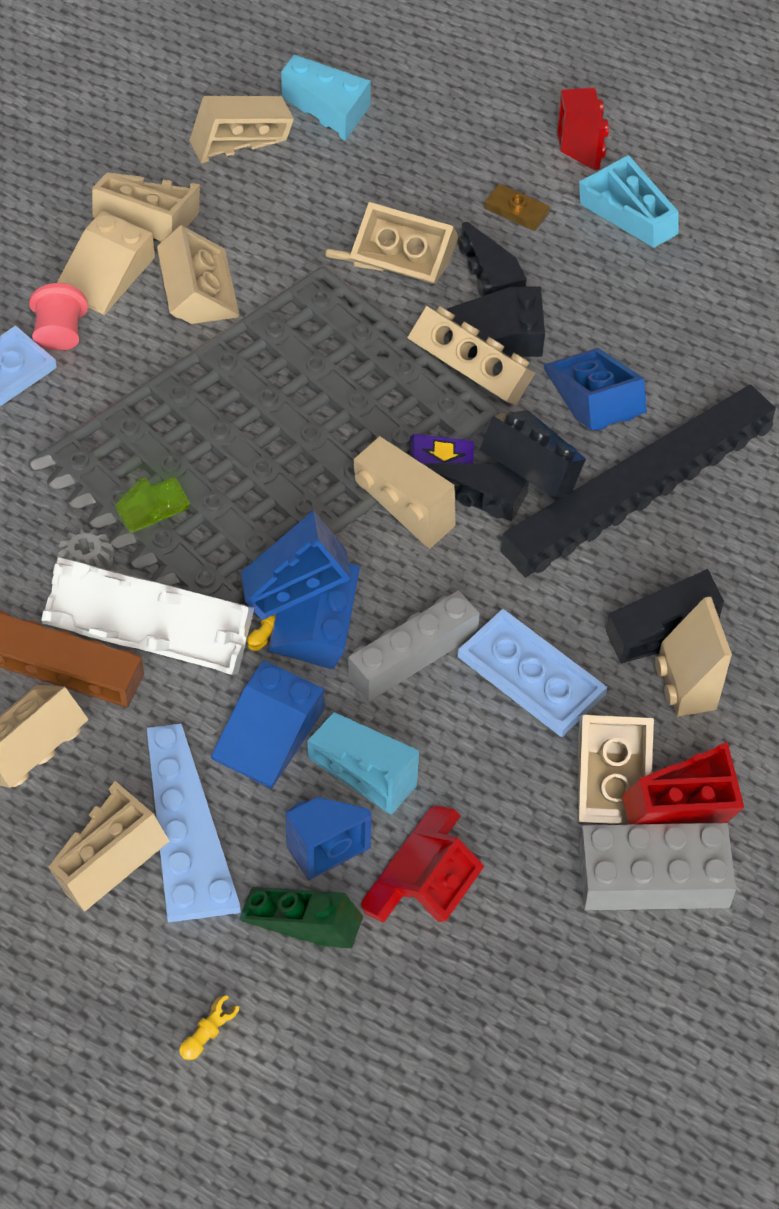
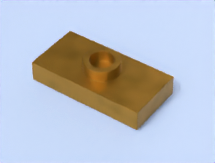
M498 184L484 204V209L533 231L538 229L550 213L549 205L502 184Z

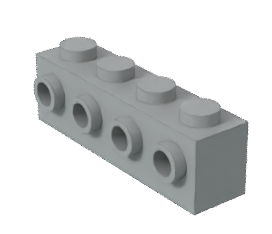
M459 590L450 596H443L432 607L422 613L417 612L411 615L404 624L395 629L386 630L379 639L367 646L363 645L355 649L351 656L348 657V679L369 702L467 642L478 632L480 613Z

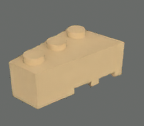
M203 96L189 141L200 163L209 161L208 157L221 153H225L226 156L234 155V150L250 146L251 149H256L285 141L294 118L282 96Z
M107 172L92 187L94 218L101 211H105L152 232L153 239L160 242L180 225L187 228L199 214L200 184L191 183L190 188L172 186V181L163 180L162 184L144 182V177Z
M381 436L353 459L355 481L359 486L372 495L429 549L456 526L454 484Z
M116 781L109 788L111 795L101 808L95 806L90 812L91 821L81 834L75 832L48 866L65 894L84 912L169 842L155 815Z

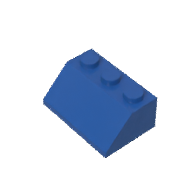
M349 563L350 580L277 613L268 651L328 669H334L345 650L360 566Z

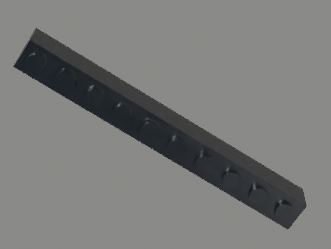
M751 384L504 532L501 553L525 578L534 572H543L552 561L560 556H569L578 545L586 540L588 542L595 540L604 529L611 525L617 526L621 524L630 513L635 510H644L656 497L661 494L663 496L670 494L679 483L686 479L688 481L694 479L702 469L710 464L712 466L717 465L726 454L733 450L739 451L743 449L749 440L757 435L761 437L767 434L773 426L776 407Z

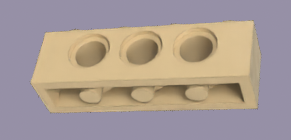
M426 306L407 338L506 402L516 405L535 375V372L527 368L530 362L516 353L509 357L502 352L505 346L490 337L486 341L479 338L477 335L480 331L470 324L463 322L460 326L452 321L455 315L443 307L439 306L437 310ZM452 330V340L448 344H444V335ZM473 346H477L478 352L476 357L469 360V350ZM501 361L503 365L502 371L497 376H494L493 367L497 362Z

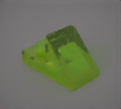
M175 476L153 486L150 485L146 477H143L115 504V508L131 534L189 509L190 502Z

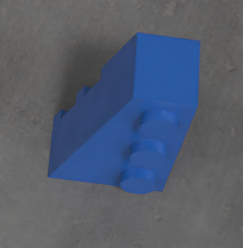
M314 510L241 572L245 602L250 607H254V612L261 620L351 579L346 549Z

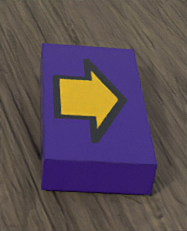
M413 434L410 436V456L425 466L427 463H474V441Z

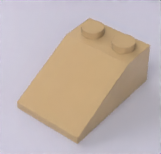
M101 211L84 230L57 283H66L76 287L85 295L88 308L105 315L155 258L153 233L105 211Z
M705 597L662 641L659 656L655 657L657 674L659 677L664 676L666 682L664 687L666 702L668 705L674 706L677 717L717 710L732 653L712 597Z
M582 715L579 717L578 822L628 824L622 795L640 778L652 774L654 718Z

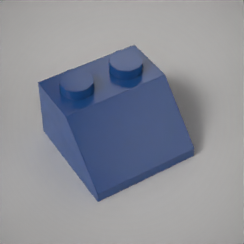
M316 797L309 802L302 801L295 804L289 812L285 813L287 849L308 881L371 848L372 814L367 808Z

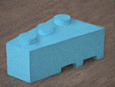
M293 55L281 71L282 97L304 113H310L318 118L320 124L327 128L329 126L338 132L339 137L344 141L347 140L370 107V80L297 55Z
M629 155L579 182L581 205L654 248L679 234L678 210Z
M335 712L307 741L308 758L390 815L395 812L417 787L419 750Z

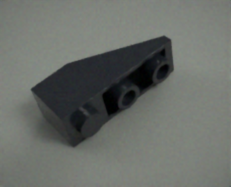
M469 222L462 223L461 236H458V247L461 254L466 253L470 274L476 275L478 279L477 284L480 295L485 296L508 287H526L527 279L517 258Z
M427 463L426 467L454 484L455 499L462 505L467 507L473 506L486 511L494 518H503L512 522L528 494L529 481L500 463Z

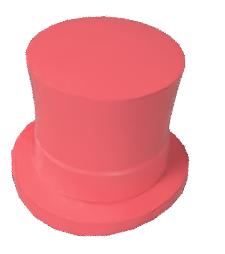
M66 283L47 284L35 290L29 298V306L36 313L32 335L33 341L40 347L48 350H69L76 347L79 343V318L84 316L88 309L85 295L76 287Z

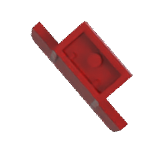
M434 806L428 810L362 900L361 906L366 915L384 923L401 898L405 896L407 898L414 897L438 922L447 921L485 867L458 837L448 835L461 817L455 809Z

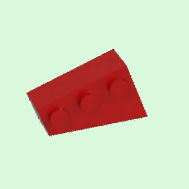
M728 741L705 753L696 754L677 765L673 764L640 778L622 795L629 825L727 823L745 808Z

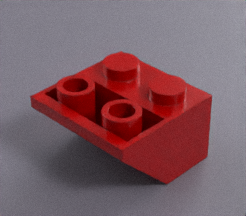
M595 87L561 90L556 133L562 153L593 170H600L601 159L606 157L604 137L609 136V124L607 119H603V100L598 99Z

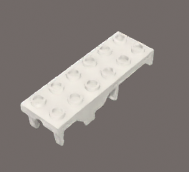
M58 557L53 570L52 592L48 597L46 608L43 610L41 618L43 624L110 643L202 665L227 674H238L254 607Z

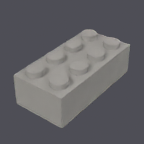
M728 823L582 826L579 855L584 910L730 908L736 891Z

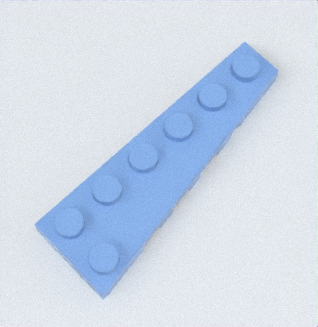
M182 724L147 728L156 819L169 839V842L160 849L168 922L240 913L237 893Z

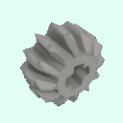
M81 527L79 534L75 535L68 532L67 540L60 541V552H58L57 559L61 557L112 570L115 552L106 534L99 535L95 528L91 532L86 533Z

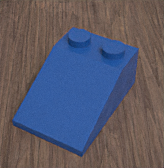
M600 348L544 364L545 372L576 420L590 430H602L610 424L619 421H631L635 416L647 413L644 378Z
M263 660L245 686L211 755V759L272 789L323 713L324 688Z

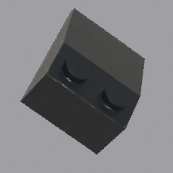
M541 286L508 287L447 308L449 312L455 315L452 321L460 326L463 322H466L480 331L477 336L484 341L490 337L505 346L502 352L509 357L513 353L521 357L543 356L545 325ZM452 330L448 331L449 342L452 340L453 337ZM473 346L469 350L468 358L476 357L478 352L477 346Z

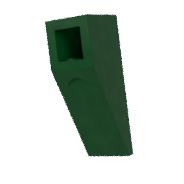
M252 887L239 919L242 922L323 947L352 949L363 915L345 893Z

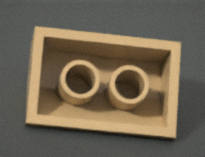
M369 202L349 258L360 263L436 284L450 263L458 235L452 225ZM362 250L372 251V252H378V253H384V254H387V255H386V258L384 259V256H382V255H377V254H372V253H368V252H363Z
M180 225L157 246L170 313L174 317L183 319L191 324L237 318L240 314L225 249Z
M35 685L0 715V786L9 788L19 786L30 776L28 772L37 764L40 765L50 760L56 753L54 749L62 742L74 739L81 732L80 727L89 719L66 687Z

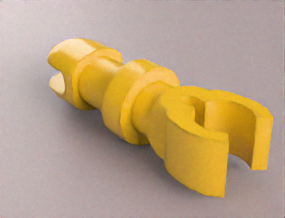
M275 615L262 620L261 627L249 634L247 642L250 650L259 651L268 643L267 639L272 634Z
M228 995L220 996L213 1002L208 1018H202L197 1023V1031L192 1036L187 1037L181 1044L179 1051L182 1058L185 1060L196 1059L204 1050L203 1046L210 1038L215 1039L219 1034L218 1028L237 1015L240 1006H233L229 1013L221 1014L222 1003L229 999Z

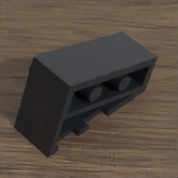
M529 410L509 411L506 414L494 415L479 449L553 497L566 495L573 491L586 461V458L575 447L564 441Z
M708 569L609 613L606 633L621 664L659 654L662 641L705 597H712L720 619L724 600Z

